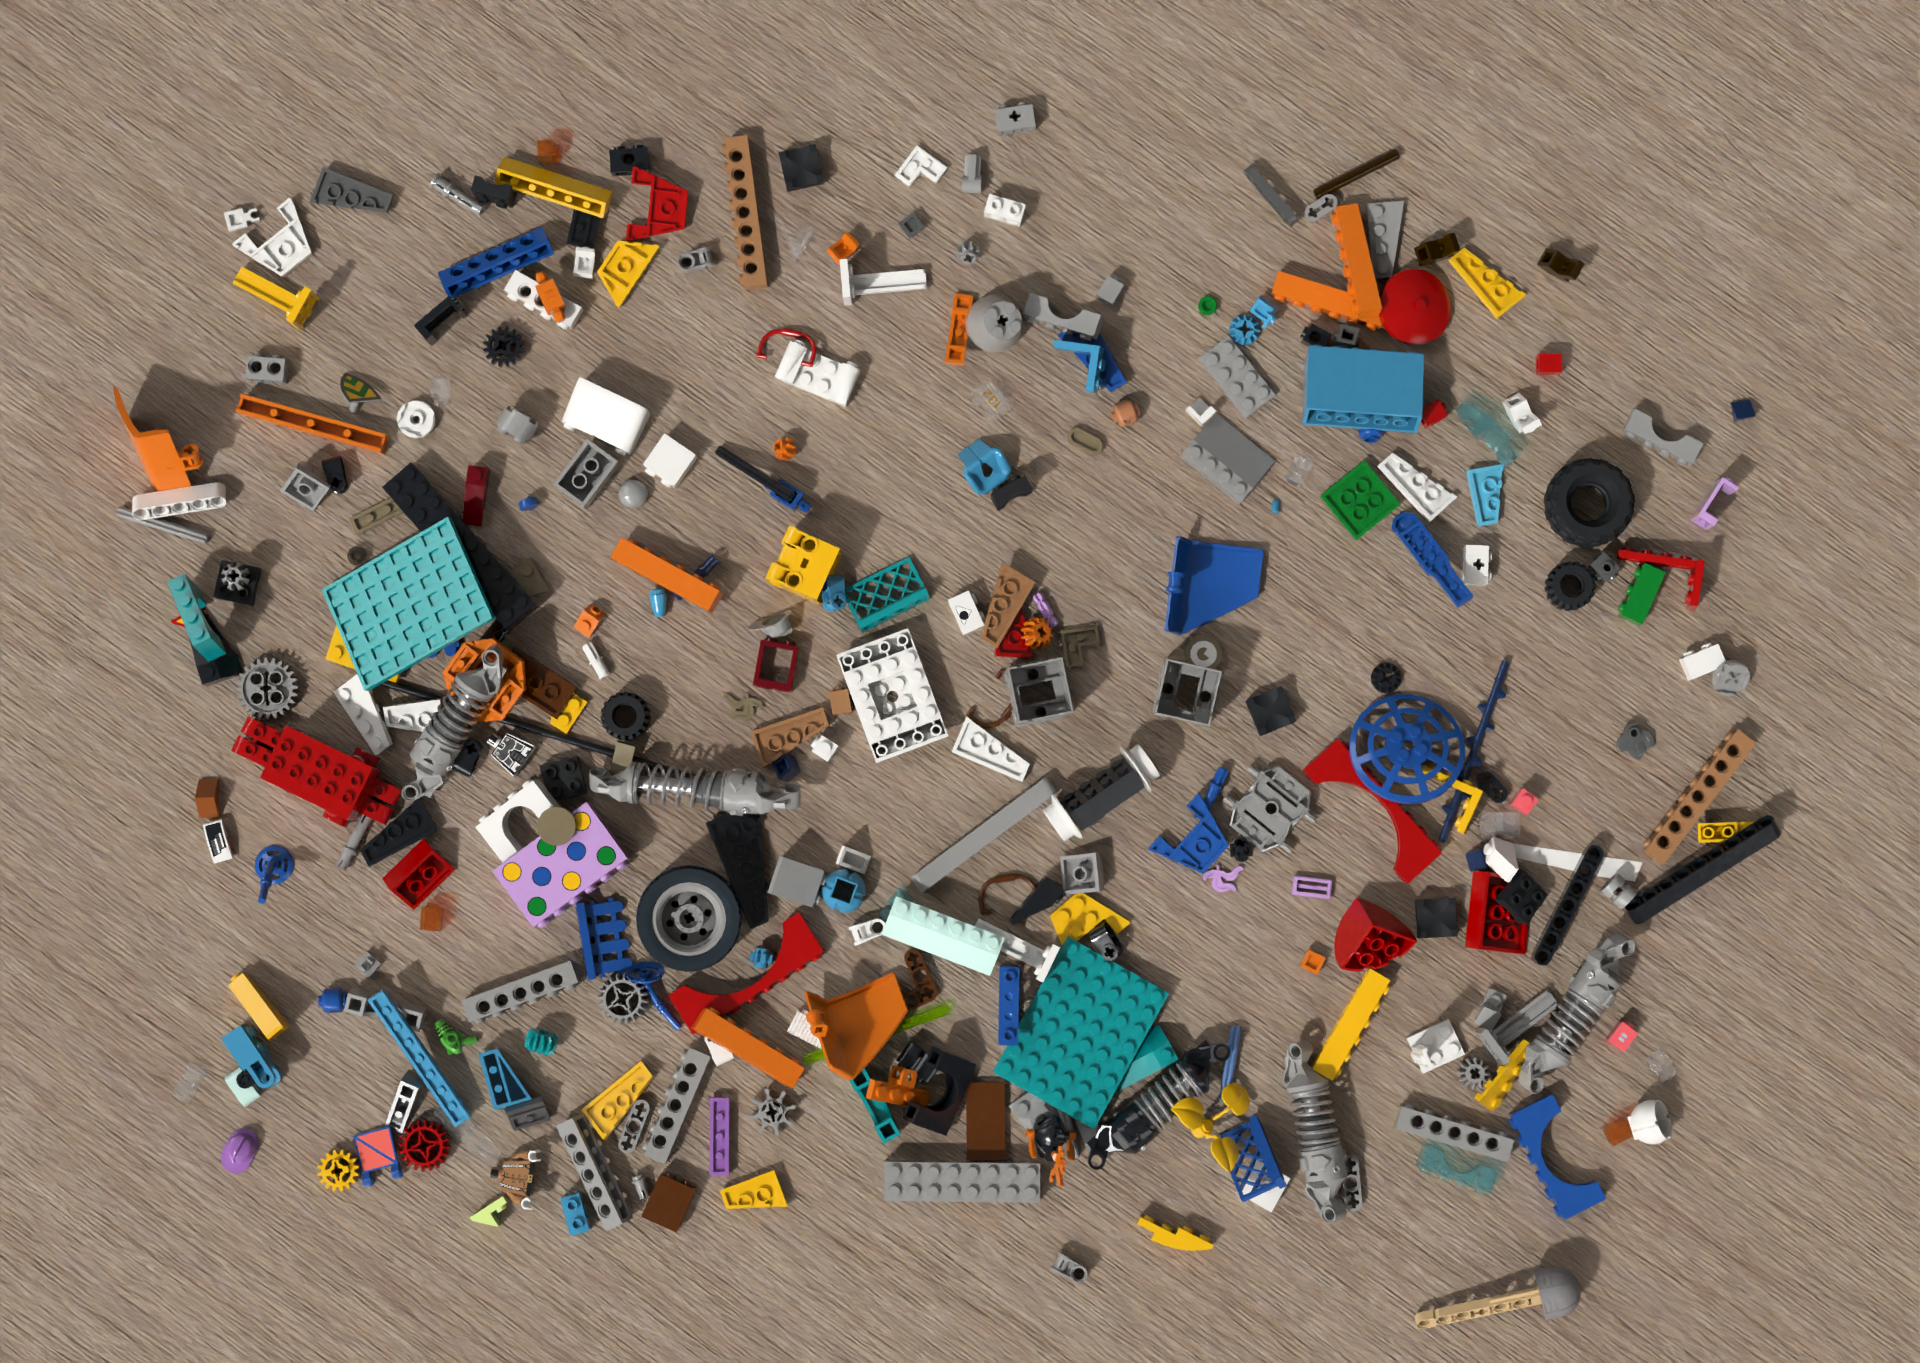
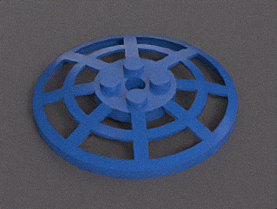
M1398 694L1374 702L1360 714L1350 735L1349 755L1357 776L1373 793L1396 803L1418 804L1439 797L1455 783L1464 764L1465 742L1457 722L1442 706L1421 696ZM1411 699L1426 703L1422 711L1413 708L1398 709L1394 700ZM1387 702L1390 711L1382 715L1374 724L1363 721L1374 708ZM1434 707L1444 714L1455 730L1444 731L1440 723L1429 715L1432 708ZM1401 714H1415L1419 717L1415 724L1404 723ZM1392 716L1397 724L1390 731L1379 727ZM1426 719L1436 727L1439 733L1429 735L1422 728ZM1359 728L1370 731L1368 736L1369 753L1357 757L1356 737ZM1375 734L1386 738L1384 748L1374 750ZM1458 737L1460 754L1458 764L1454 766L1447 761L1449 752L1448 739ZM1442 740V757L1431 752L1432 742ZM1403 743H1412L1413 749H1405ZM1387 755L1389 760L1394 763L1391 771H1388L1378 758ZM1427 759L1435 762L1437 766L1424 775L1421 765ZM1372 761L1377 770L1387 777L1382 788L1367 776L1361 764ZM1401 768L1413 769L1416 777L1398 776ZM1442 768L1452 773L1451 777L1442 786L1434 791H1428L1426 781L1436 776ZM1394 781L1403 784L1418 783L1421 795L1405 796L1389 792Z

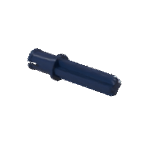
M711 554L701 565H698V568L693 573L705 578L709 576V573L720 561ZM673 593V596L677 600L681 601L683 599L679 595Z

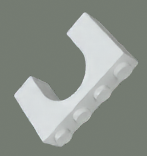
M529 779L522 785V790L519 792L516 790L507 797L509 800L503 804L501 802L493 808L495 812L490 816L486 814L479 819L480 824L476 826V829L502 863L523 849L513 837L508 827L509 815L515 807H527L538 818L547 809L560 807L540 779L533 781Z

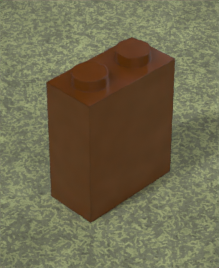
M671 1172L660 1173L641 1217L677 1233L697 1188L689 1180L683 1179L682 1182L676 1179V1175Z

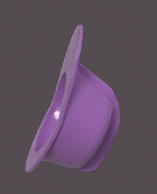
M246 1128L238 1129L229 1137L221 1153V1163L228 1172L234 1174L241 1173L250 1165L259 1146L258 1137L252 1130Z

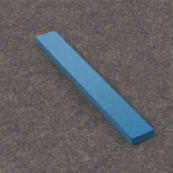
M385 988L370 997L367 1001L454 1127L471 1118L472 1114Z

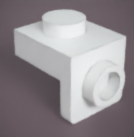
M576 247L573 276L592 279L595 249Z

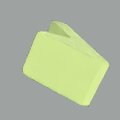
M506 1195L502 1196L471 1216L470 1219L475 1222L499 1227L501 1224L493 1211L499 1213L507 1208L505 1204L509 1202Z

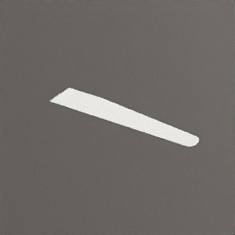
M1513 844L1516 858L1572 871H1574L1582 855L1581 853ZM1589 855L1592 859H1595L1597 857L1595 855ZM1603 857L1594 876L1611 878L1618 873L1625 880L1635 882L1643 862ZM1587 866L1581 867V873H1589Z

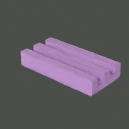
M1294 875L1291 895L1330 899L1332 880ZM1297 881L1328 883V887L1297 884ZM1297 888L1327 891V895L1299 892Z

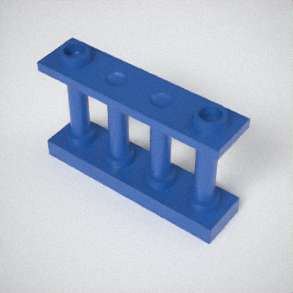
M1000 966L998 1044L1018 1046L1019 966Z

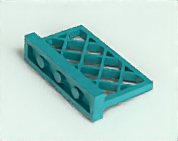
M910 557L845 588L846 602L862 633L930 600V596ZM907 563L911 568L909 576L899 573L900 567ZM890 573L894 575L892 584L882 582L885 574ZM897 576L907 579L904 588L894 586ZM910 580L918 582L921 587L916 591L907 590ZM867 583H877L874 593L865 590ZM880 585L890 587L887 597L877 594ZM893 589L903 591L900 599L890 598ZM853 590L860 592L858 601L850 600L847 593ZM863 593L873 596L870 606L860 603ZM876 597L886 600L884 607L880 609L873 607ZM858 607L868 608L867 615L859 619L857 615Z

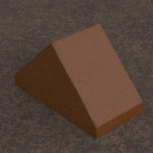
M199 779L195 795L199 818L220 817L219 779Z

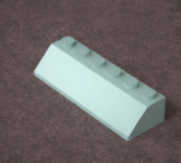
M897 896L894 899L881 934L988 976L992 972L1005 939L1002 936Z

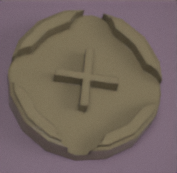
M549 808L538 819V834L543 841L550 845L559 846L566 844L575 834V818L565 808Z

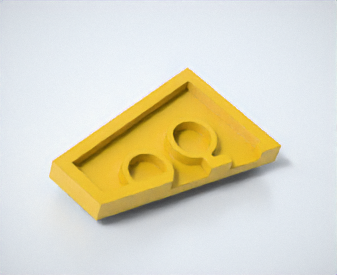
M775 1170L720 1190L726 1209L788 1207Z

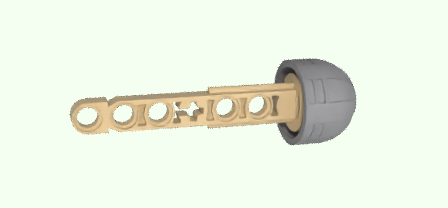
M1546 1267L1534 1270L1537 1283L1535 1288L1446 1306L1433 1311H1423L1417 1313L1414 1319L1417 1328L1427 1329L1436 1327V1325H1445L1542 1304L1545 1320L1547 1321L1571 1313L1580 1301L1581 1289L1578 1280L1571 1272L1560 1267Z

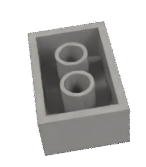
M587 439L554 482L553 486L586 510L619 467L620 463Z

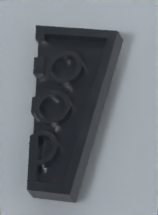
M421 797L416 799L396 819L391 821L386 828L360 849L368 867L438 831Z

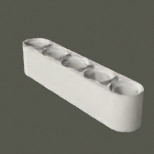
M215 482L139 494L132 499V515L137 520H147L221 508L226 505V486Z

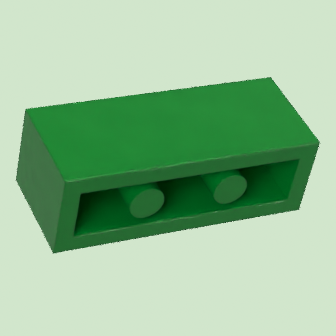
M1646 563L1637 566L1633 574L1635 577L1634 582L1628 585L1625 592L1628 595L1625 601L1622 600L1617 611L1620 612L1618 617L1637 626L1643 625L1666 572Z

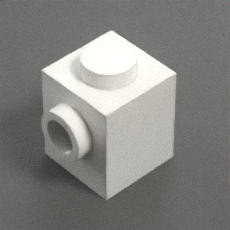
M823 735L820 738L816 737L811 745L813 747L812 752L828 763L839 747Z

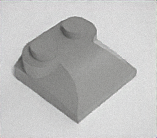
M300 462L288 476L280 492L314 511L329 490L330 485L314 473V468L309 463Z
M1099 853L1060 857L1064 895L1103 891V864Z
M1028 1092L1009 1105L1025 1130L1027 1128L1033 1129L1035 1121L1042 1114L1046 1115L1047 1119L1054 1114L1059 1118L1057 1108Z

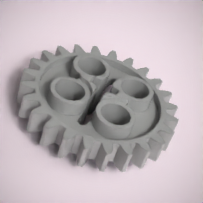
M265 657L263 663L258 658L257 665L250 662V669L244 667L246 674H239L243 679L242 681H236L241 685V687L236 688V691L241 692L237 698L243 699L240 703L241 706L247 705L246 712L252 710L251 716L255 717L259 713V719H263L264 715H266V719L270 720L272 714L277 719L278 713L285 715V708L291 710L290 703L296 704L292 698L299 696L297 693H294V690L300 688L294 685L298 679L292 678L295 672H288L290 666L286 665L283 667V661L277 664V659L273 658L270 663L269 658ZM266 672H269L268 681L266 678ZM279 673L281 681L275 684L273 676ZM260 674L262 681L256 685L254 677ZM267 682L268 686H271V690H268V693L264 691V687H267ZM260 693L262 695V701L259 704H256L254 701V697L256 694ZM276 693H280L282 696L281 701L275 703L273 700ZM267 696H268V699H269V701H270L269 706H267V704H266V702H267Z

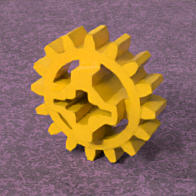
M335 1149L333 1150V1155L328 1152L326 1153L327 1159H320L323 1165L317 1166V1168L321 1169L317 1176L323 1177L320 1183L326 1182V1189L332 1186V1191L335 1192L339 1187V1190L342 1192L345 1189L344 1186L349 1189L352 1187L350 1182H357L354 1177L360 1175L359 1172H356L360 1165H355L357 1158H350L352 1156L351 1152L345 1155V1150L342 1149L339 1154L338 1150ZM342 1158L345 1159L349 1163V1165L342 1162ZM333 1160L331 1167L327 1169L328 1163ZM342 1168L343 1172L339 1175L338 1172L335 1173V1169ZM348 1172H351L349 1179L345 1182V1176ZM328 1176L334 1178L335 1182L331 1181Z

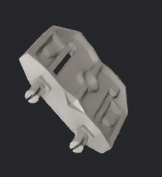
M1251 764L1247 771L1256 777V781L1239 801L1234 800L1229 794L1223 799L1232 808L1229 826L1261 852L1279 846L1289 854L1294 847L1285 841V837L1302 816L1307 818L1312 824L1318 818L1309 811L1311 792L1279 766L1263 772ZM1268 782L1271 786H1273L1277 791H1279L1297 807L1295 808L1291 803H1289L1286 799H1284L1266 783ZM1268 803H1273L1276 806L1274 814L1266 812L1265 808ZM1246 809L1275 833L1274 836L1248 816L1244 810Z

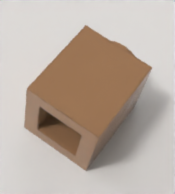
M844 686L834 687L833 691L829 692L832 715L852 713L849 690L844 689Z

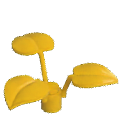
M1236 1083L1228 1084L1222 1090V1100L1228 1107L1209 1120L1205 1119V1116L1202 1115L1204 1112L1203 1104L1194 1097L1184 1098L1171 1108V1111L1178 1116L1180 1121L1192 1130V1134L1196 1138L1204 1136L1206 1139L1215 1138L1211 1142V1152L1216 1161L1227 1172L1232 1171L1238 1160L1239 1149L1232 1138L1226 1136L1221 1139L1219 1135L1211 1134L1214 1128L1212 1122L1230 1109L1237 1116L1247 1111L1250 1102L1249 1094L1244 1086Z

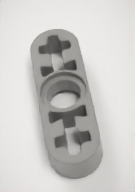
M645 1099L637 1100L632 1106L618 1143V1147L623 1153H631L637 1146L651 1108L649 1102ZM641 1103H644V1107L647 1108L640 1115V1117H644L643 1121L637 1117H632L633 1113L635 1115L638 1114L639 1109L636 1106L641 1105ZM631 1121H637L640 1124V1129L637 1132L629 1129ZM626 1132L630 1135H637L636 1139L634 1137L631 1138L630 1144L633 1146L627 1150L624 1149L625 1145L622 1144L623 1141L626 1142L629 1136L625 1135Z
M1347 1154V1158L1355 1162L1354 1165H1351V1171H1356V1175L1348 1174L1347 1178L1343 1181V1200L1348 1210L1357 1211L1362 1206L1359 1162L1355 1156ZM1349 1177H1353L1357 1181L1354 1188L1346 1186V1180ZM1358 1190V1194L1354 1193V1199L1358 1200V1203L1352 1208L1348 1204V1201H1351V1194H1346V1191L1354 1192Z

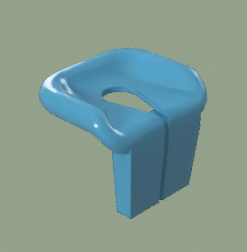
M980 439L958 454L965 465L963 473L973 491L979 495L989 493L993 488L1007 480L1011 474L1012 467L1004 453L999 448H990ZM983 463H987L993 469L989 476L983 475L981 467Z

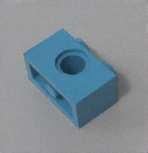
M582 1191L561 1197L560 1200L570 1236L590 1231L592 1227Z

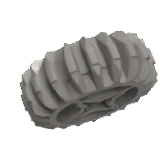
M619 973L616 974V980L610 976V984L607 981H603L606 989L600 987L599 991L603 992V995H597V998L603 999V1002L597 1003V1006L604 1005V1009H601L600 1013L608 1012L605 1019L613 1016L611 1023H615L619 1019L618 1023L622 1025L623 1019H625L626 1024L629 1025L631 1022L630 1018L636 1022L638 1021L636 1014L640 1017L644 1015L640 1009L647 1010L648 1008L643 1003H649V999L643 998V996L649 995L648 992H642V989L645 988L644 985L639 987V983L628 980L626 973L623 974V979H621ZM618 983L630 984L635 989L624 992ZM613 987L616 998L608 1004V994ZM621 993H623V996L631 994L626 999V1004H623V1002L615 1004L621 998ZM638 994V1005L633 1011L630 1001L633 996ZM622 1006L628 1012V1015L617 1014L612 1009Z

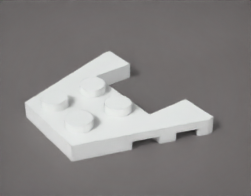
M288 198L277 207L278 211L288 222V225L263 245L257 248L246 233L232 243L235 248L281 277L286 276L313 254L291 198Z

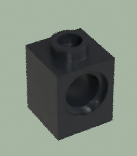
M1311 324L1309 328L1305 327L1300 335L1303 338L1301 343L1307 347L1313 345L1325 347L1332 334ZM1310 334H1317L1319 341H1311Z

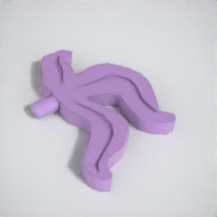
M1217 864L1216 870L1212 869L1203 874V880L1206 881V878H1213L1212 888L1217 892L1222 893L1231 889L1236 891L1233 884L1223 883L1221 876L1228 881H1232L1238 876L1239 871L1244 869L1237 866L1232 872L1226 873L1221 871L1220 865Z

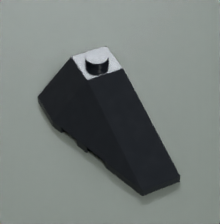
M201 608L207 623L220 637L226 654L208 662L191 643L202 685L210 686L240 676V673L244 674L238 655L232 650L203 608Z

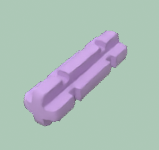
M1041 592L1035 594L1033 599L1038 604L1037 607L1044 619L1049 621V628L1057 626L1058 621L1053 616L1054 613L1047 601L1044 600L1043 594Z

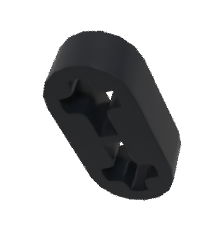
M1487 771L1478 774L1476 783L1492 802L1502 803L1507 799L1506 789L1493 774ZM1482 776H1489L1488 782L1492 785L1491 787L1488 784L1481 783L1483 780ZM1493 788L1496 791L1501 790L1503 792L1501 794L1502 799L1494 798L1495 792L1492 790Z

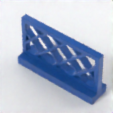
M1257 1115L1250 1117V1122L1220 1135L1221 1139L1226 1136L1234 1139L1236 1144L1238 1141L1246 1143L1243 1151L1239 1150L1240 1157L1234 1166L1235 1168L1230 1171L1242 1202L1250 1200L1277 1186L1280 1189L1287 1186L1263 1125ZM1250 1129L1251 1134L1249 1138H1242L1243 1131ZM1251 1144L1258 1147L1255 1155L1247 1153ZM1245 1156L1253 1158L1249 1167L1241 1165ZM1257 1160L1264 1162L1261 1171L1253 1168ZM1239 1168L1247 1170L1243 1179L1236 1176ZM1251 1172L1259 1174L1255 1183L1248 1181ZM1263 1176L1271 1179L1269 1184H1260ZM1245 1184L1253 1186L1251 1192L1243 1194Z

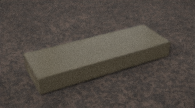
M390 497L350 517L349 520L357 536L404 512Z

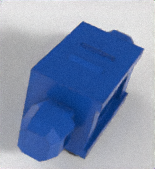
M779 478L777 482L794 492L793 498L795 499L794 501L792 499L787 501L780 495L778 497L773 491L770 492V497L794 512L799 507V510L808 513L812 506L808 501L802 500L805 496L804 493Z

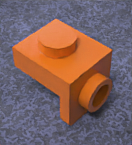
M846 232L826 252L840 265V259L851 257L860 245L854 236Z
M590 604L583 610L574 628L590 638L606 614L599 607Z

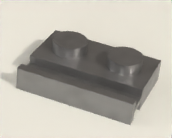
M542 1096L505 1107L506 1115H508L514 1131L551 1120L550 1113Z

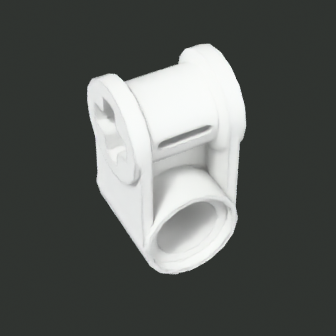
M874 919L849 927L848 929L852 931L855 940L854 946L881 936L882 932L875 933L872 926L875 922H880L884 928L885 922L881 919Z
M704 1038L717 1067L734 1059V1055L713 1041H709L708 1038Z

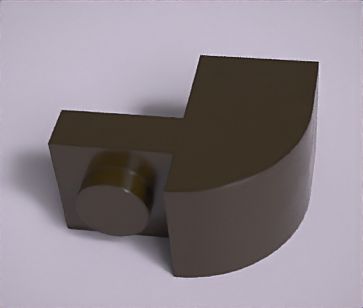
M1455 233L1447 234L1438 240L1425 242L1414 248L1419 266L1445 260L1461 251Z
M1546 248L1537 265L1550 275L1568 282L1569 280L1577 279L1584 263L1577 259L1567 258L1558 250Z

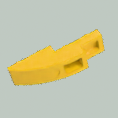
M1754 822L1697 823L1698 843L1723 842Z
M1146 1214L1144 1217L1139 1216L1136 1222L1138 1225L1153 1232L1150 1237L1152 1241L1171 1248L1195 1251L1212 1249L1214 1246L1210 1242L1211 1238L1203 1234L1199 1237L1193 1234V1229L1185 1225L1182 1228L1178 1226L1174 1233L1172 1232V1227L1164 1223L1160 1226L1155 1223L1156 1219Z

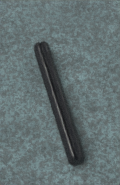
M719 446L715 451L717 456L787 501H790L794 496L792 490L723 446Z

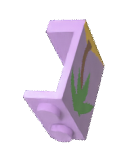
M1722 477L1715 481L1690 520L1705 530L1715 526L1718 519L1707 513L1706 509L1719 490L1727 495L1736 492L1739 489L1735 485L1736 482L1728 477Z

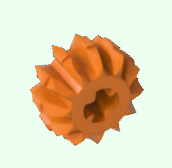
M1033 617L1023 623L1025 628L1021 629L1024 633L1021 638L1026 640L1025 645H1030L1031 649L1040 650L1051 643L1050 639L1054 636L1050 631L1054 628H1049V621H1044L1042 617Z

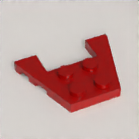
M633 166L631 184L651 186L647 225L628 223L626 241L685 229L688 190L637 166Z

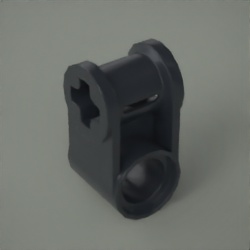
M341 456L322 460V468L330 489L335 494L345 493L348 489V482ZM337 481L341 482V484H339V488L335 487V485H337Z
M476 740L465 742L453 764L452 770L470 778L482 753L481 743ZM475 744L477 751L470 753L471 750L468 747Z
M1107 922L1102 923L1089 932L1091 941L1096 945L1105 960H1115L1123 953L1122 943Z

